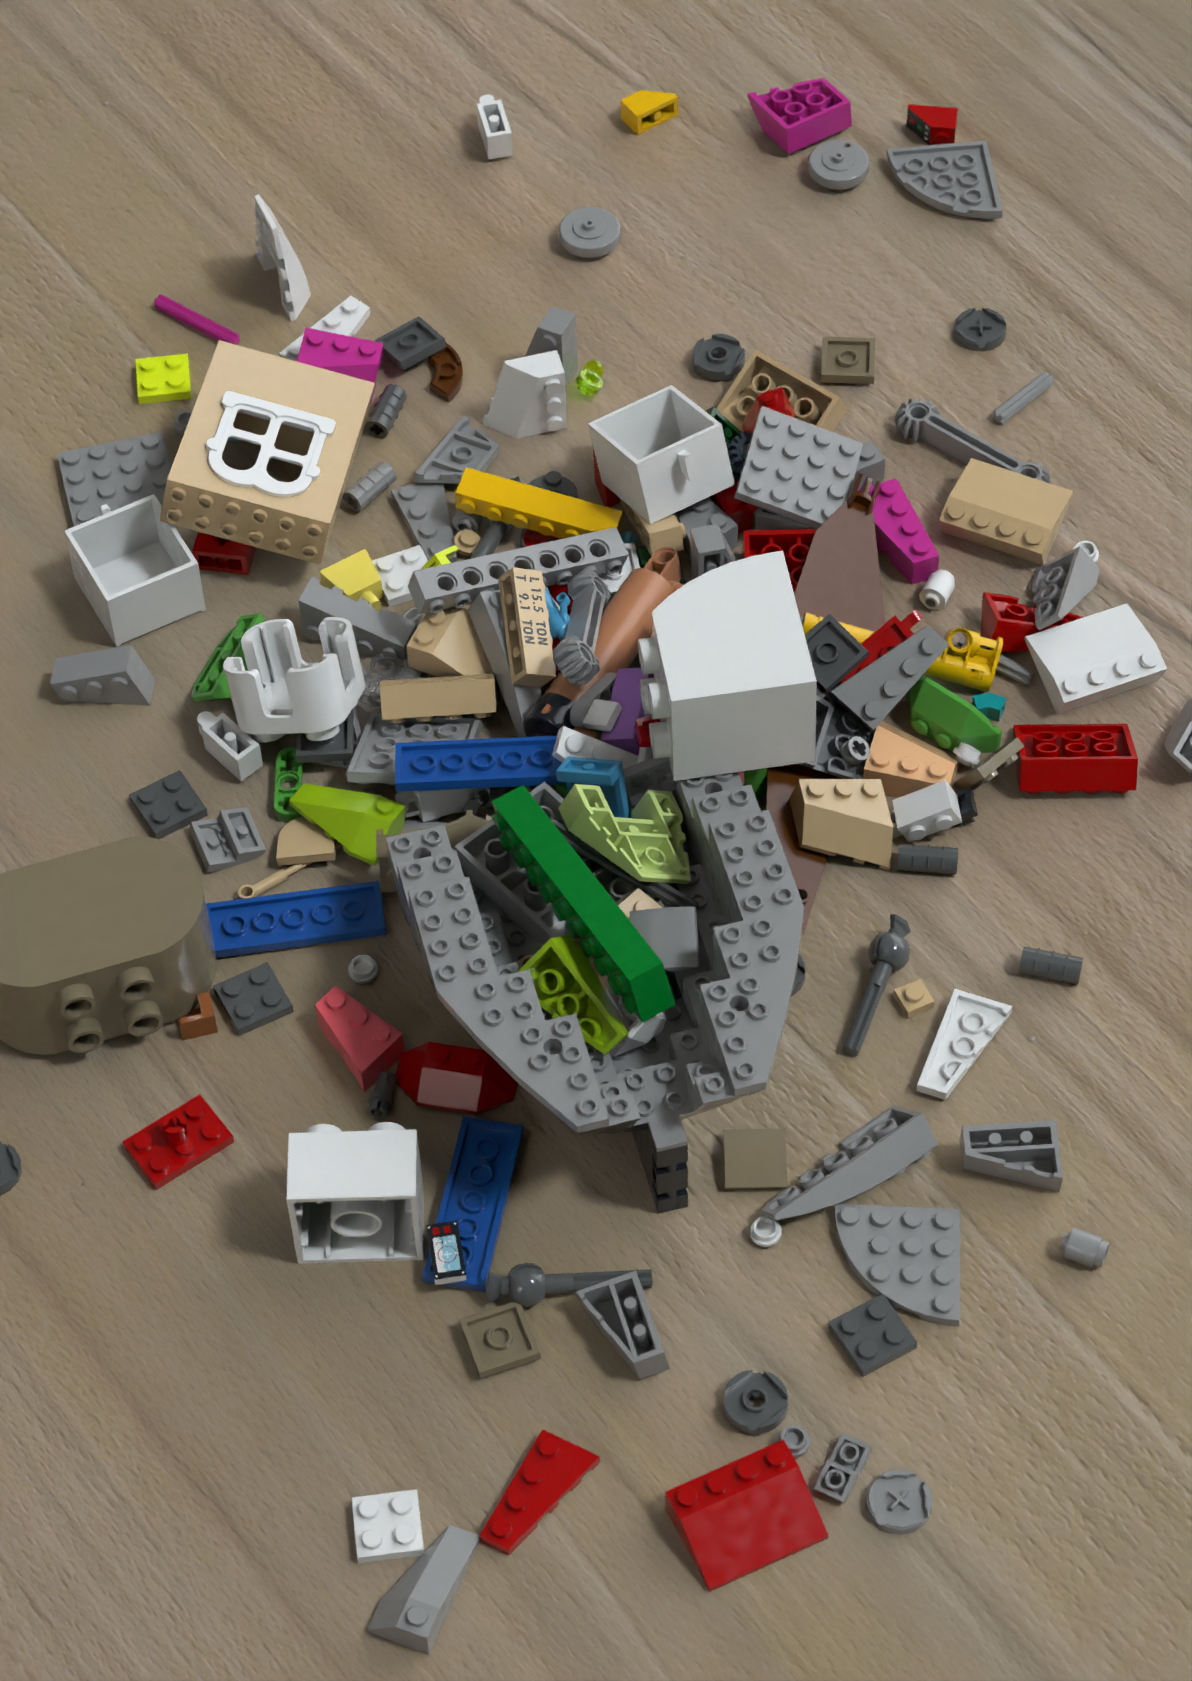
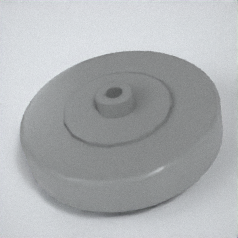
M831 140L818 145L812 150L808 160V171L811 178L823 187L837 190L848 189L857 186L867 177L869 157L862 147L853 142Z
M597 207L579 208L568 213L562 219L559 225L560 243L565 250L573 255L584 258L600 257L608 254L618 245L620 241V223L607 210Z

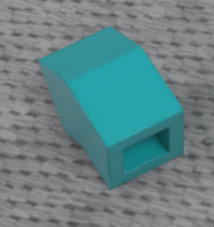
M990 692L973 695L972 705L987 718L999 722L1005 710L1006 698Z

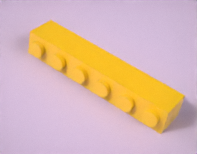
M468 467L465 468L456 490V509H460L468 514L481 515L492 521L509 523L517 528L534 530L545 536H555L564 539L615 527L620 532L622 527L623 511Z

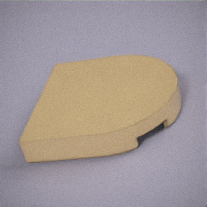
M303 816L298 817L287 823L278 835L277 864L281 866L336 860L337 840L335 838L329 839L325 835V830L318 824H311Z

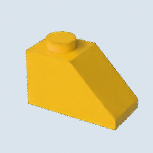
M640 90L620 100L621 119L637 135L678 116V96L674 93Z

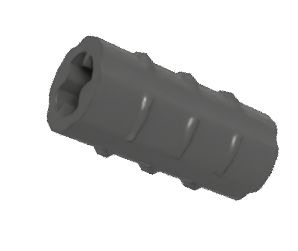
M392 384L386 385L366 423L367 432L370 435L379 438H385L388 435L407 398L406 392L402 387Z
M899 844L898 870L957 874L958 848Z
M1024 946L1019 973L1029 974L1033 977H1044L1048 980L1054 979L1078 984L1083 958Z

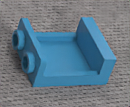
M567 756L556 770L557 781L566 782L567 793L570 792L575 784L600 786L613 816L630 818L622 761Z

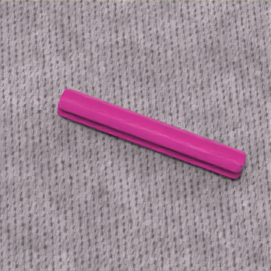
M163 294L155 298V308L218 341L221 340L235 345L240 343V335Z

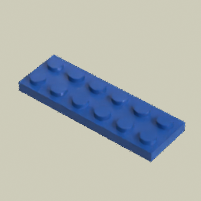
M557 736L396 743V792L522 785L535 786L542 784L544 781L548 785L566 784V782L557 781L556 770L562 762L552 756Z
M379 881L206 903L216 958L386 935Z
M463 1116L436 1224L458 1221L467 1280L440 1285L485 1292L488 1271L491 1270L524 1134V1127L522 1125ZM429 1248L423 1272V1282L435 1284Z

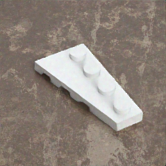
M349 296L313 325L311 329L355 336L370 316V307ZM304 333L279 353V357L297 361Z
M954 989L917 1083V1091L946 1100L1010 1016L1012 1006Z

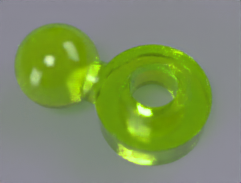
M595 359L587 361L583 370L580 371L575 379V383L581 393L597 395L604 383L601 377L604 374V366L600 361Z

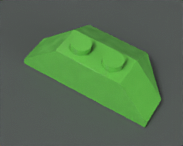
M261 613L241 616L236 622L237 625L225 635L215 648L192 687V698L195 702L231 699L223 663L227 657H241L245 671H248L241 639L248 629L264 622V616Z
M921 676L906 693L911 727L917 733L935 741L941 748L954 753L953 749L958 747L961 742L973 746L981 753H990L1000 748L1002 731L997 726H993L989 719L975 706L930 678Z

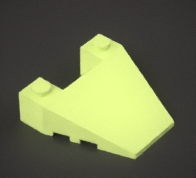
M575 784L558 807L571 833L638 881L689 884L691 881L688 853L684 852L683 843L686 841L685 833L681 832L680 827L683 816L671 791L647 790L632 810L631 815L633 818L614 817L600 786Z

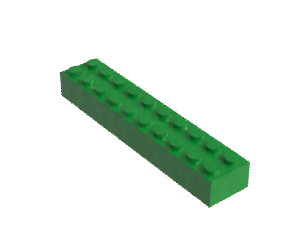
M522 785L491 801L495 810L492 819L498 830L502 831V835L499 836L502 846L507 852L510 850L513 852V859L519 869H526L525 873L533 887L539 886L538 890L546 904L552 903V909L560 922L565 920L570 936L573 940L577 938L580 940V947L586 957L592 956L594 958L593 962L598 973L601 976L606 975L608 977L607 981L615 995H622V1001L630 1014L635 1012L643 1023L674 1006L675 1002L663 962L525 786Z

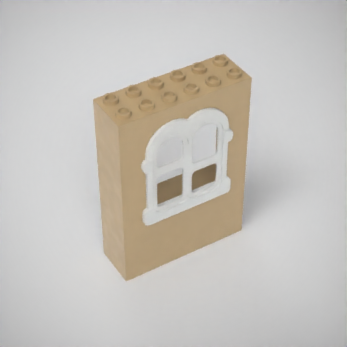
M219 340L167 478L159 521L321 565L365 427L375 383ZM228 438H235L261 446L256 464L252 468L236 470L224 463L222 454ZM274 458L302 466L299 478L293 482H280L273 479L266 471L269 459Z

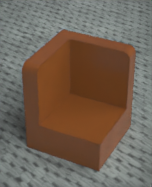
M209 992L197 994L200 1008L192 1009L189 1013L178 1018L182 1040L218 1032Z

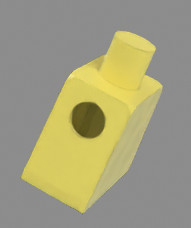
M366 549L320 571L322 586L332 589L333 586L344 590L343 595L355 601H358L360 597L369 601V604L375 610L381 608L379 599L383 597L382 581Z

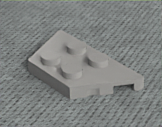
M462 416L415 472V481L421 483H460L466 467L485 472L499 455V445L493 439L488 438L486 433L480 428L475 430L470 425V419Z

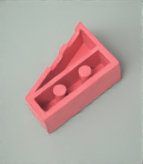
M336 985L315 1004L319 1027L335 1051H338L346 1067L353 1073L359 1082L360 1088L365 1093L378 1080L380 1072L387 1071L400 1059L401 1053L405 1052L403 1033Z

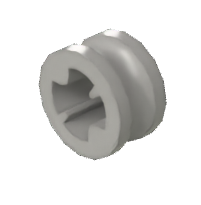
M854 736L844 742L840 749L841 756L845 762L854 766L866 760L870 754L868 743L865 739Z

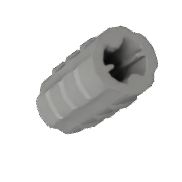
M379 462L344 492L343 499L346 505L351 510L360 512L364 507L370 505L372 500L379 497L385 489H388L397 479L396 473L388 463Z

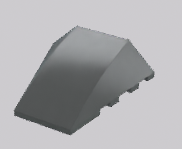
M816 687L815 761L798 764L843 779H862L866 760L855 766L850 765L842 758L840 749L844 742L854 736L865 739L869 747H871L874 734L848 710L843 712L836 705L834 697L829 693L825 695Z

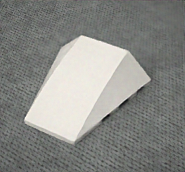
M258 194L254 196V214L257 220L255 222V230L258 232V236L255 237V243L260 248L255 249V255L264 271L277 267L282 305L290 320L294 321L311 296L307 278L271 209Z

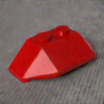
M427 1042L401 1053L396 1071V1076L398 1077L397 1085L403 1089L417 1106L473 1115L489 1111L503 1103L507 1104L514 1101L518 1082L485 1050L435 1042Z

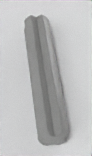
M1047 372L1041 373L996 408L992 416L994 421L1003 424L1053 384L1052 375H1049Z
M965 638L958 641L956 648L963 646ZM1000 655L996 668L997 672L1024 685L1031 682L1034 675L1033 670Z

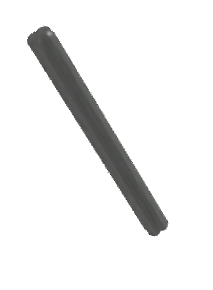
M551 819L575 851L673 907L694 906L696 910L698 909L699 903L666 883L638 881L571 833L565 825Z

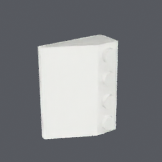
M1127 603L1024 638L1056 714L1158 681L1167 670L1157 644Z

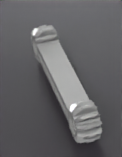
M921 398L918 401L909 399L907 403H901L899 410H897L895 415L896 429L899 434H903L905 440L913 438L916 443L918 439H922L965 464H968L970 459L973 458L1051 484L1048 468H1043L1041 462L1034 464L1030 458L1027 463H1024L939 415L938 407L933 406L931 400L923 402Z
M589 569L578 573L567 584L568 594L573 600L570 620L565 639L553 650V659L558 666V670L562 672L563 677L567 678L571 684L577 686L588 683L600 671L599 660L595 657L594 652L602 612L612 599V593L609 591L608 585L604 583L603 578H600L596 572H592Z

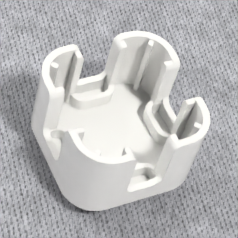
M327 617L320 623L318 631L324 655L322 656L323 661L318 663H307L301 658L294 625L289 619L265 621L251 627L244 633L241 645L248 671H245L241 657H227L223 663L238 727L242 732L252 734L253 739L257 742L275 741L285 734L305 733L306 738L311 741H323L339 733V724L347 718L351 710L357 705L358 699L366 688L354 632L349 620L340 617Z

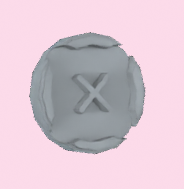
M895 1469L883 1472L873 1484L871 1483L868 1488L866 1507L870 1518L879 1528L889 1533L903 1535L915 1532L925 1525L931 1515L933 1497L928 1484L916 1477L917 1474L908 1470Z

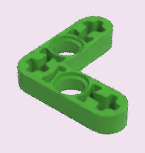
M295 748L281 750L276 759L274 809L277 819L286 823L302 817L291 806L289 810H284L285 806L289 805V800L303 784L304 766L303 763L296 762ZM288 760H293L292 771L287 770ZM286 781H293L296 783V786L292 789H284L281 787V785Z

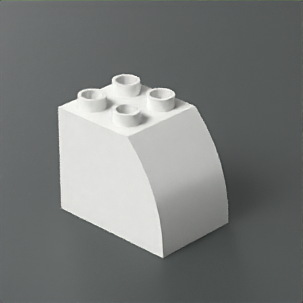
M783 551L747 557L710 570L673 592L653 610V637L638 639V650L642 674H654V678L640 679V694L644 714H651L652 719L661 720V722L649 723L654 759L669 757L674 781L815 761L817 681Z

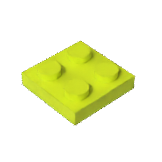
M188 353L135 359L139 404L192 399Z

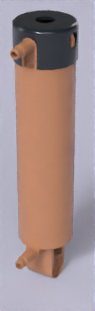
M663 547L658 549L644 568H637L630 572L602 612L594 652L595 657L599 660L600 671L591 681L581 686L571 684L567 678L563 677L560 671L546 692L540 696L525 717L523 730L527 737L557 736L558 730L565 726L597 740L599 739L597 732L575 727L571 724V708L608 672L617 674L618 669L629 668L639 653L638 639L650 638L652 635L653 610L669 595L685 585L679 582L683 576V570L677 551L674 548Z

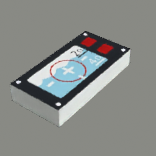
M458 1221L426 1225L435 1285L466 1281L467 1277Z

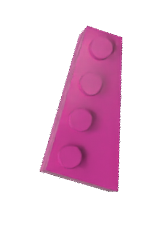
M897 478L881 482L873 508L877 549L881 553L885 552L891 558V563L912 585L926 581L932 573L938 570L939 554ZM871 485L868 493L869 495L871 494L874 485Z

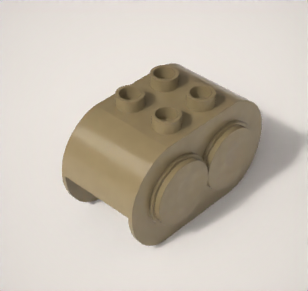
M132 837L0 874V1040L8 1046L22 1052L39 1055L58 1054L69 1050L75 1053L91 1052L100 1047L104 1040L128 1033L134 1036H147L158 1031L163 1023L181 1018L199 1004L197 994L208 992L211 988L217 962L201 877L190 858L174 845L156 838Z

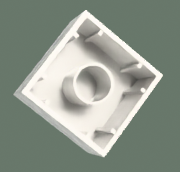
M381 1122L372 1125L368 1131L342 1132L340 1128L334 1125L317 1124L307 1128L305 1133H289L286 1200L298 1264L424 1260V1188L417 1129L405 1130L403 1126L397 1123Z

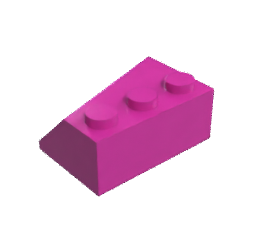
M825 78L795 83L793 88L779 90L778 87L771 88L769 93L757 95L756 92L747 93V98L762 130L788 154L852 126L851 102Z
M305 328L297 362L375 383L371 404L382 362L383 343Z

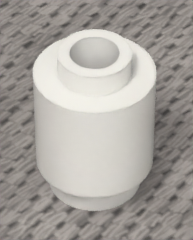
M942 569L932 573L920 592L921 602L929 609L940 610L944 608L955 588L954 576Z

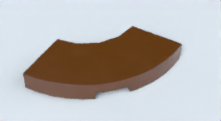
M446 343L447 347L428 357L429 364L436 372L435 378L430 382L429 387L431 392L449 403L458 394L462 386L463 369L458 353Z

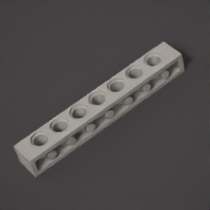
M615 527L416 570L412 573L408 589L419 614L428 612L435 614L446 608L455 606L457 608L465 607L474 602L479 592L500 590L498 578L512 567L542 571L545 587L554 584L565 585L578 573L587 569L596 572L598 575L617 573L622 570L629 554Z

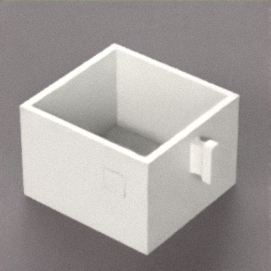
M672 385L588 423L602 483L650 524L735 485L722 424Z
M154 494L114 511H111L107 504L102 505L99 508L101 516L64 531L74 578L116 647L198 611L203 612L206 610L198 562L175 526L159 521L162 506Z

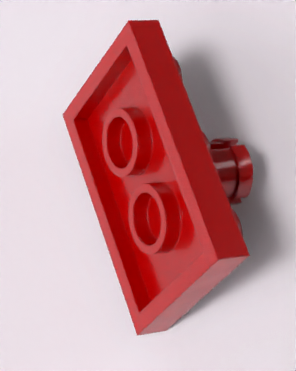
M199 1094L128 1137L122 1143L130 1157L154 1188L158 1190L234 1143V1137Z

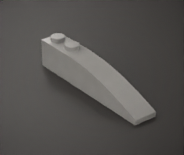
M500 590L479 592L468 611L518 736L527 737L523 730V721L540 696L545 693L544 685L542 687L512 684Z
M893 1105L839 1143L842 1149L834 1155L827 1153L820 1159L822 1166L818 1169L804 1172L799 1177L800 1184L797 1187L789 1186L764 1206L761 1212L764 1216L780 1220L838 1204L864 1193L889 1178L901 1175L906 1170V1166L927 1157L930 1154V1150L937 1146L938 1143L922 1113Z

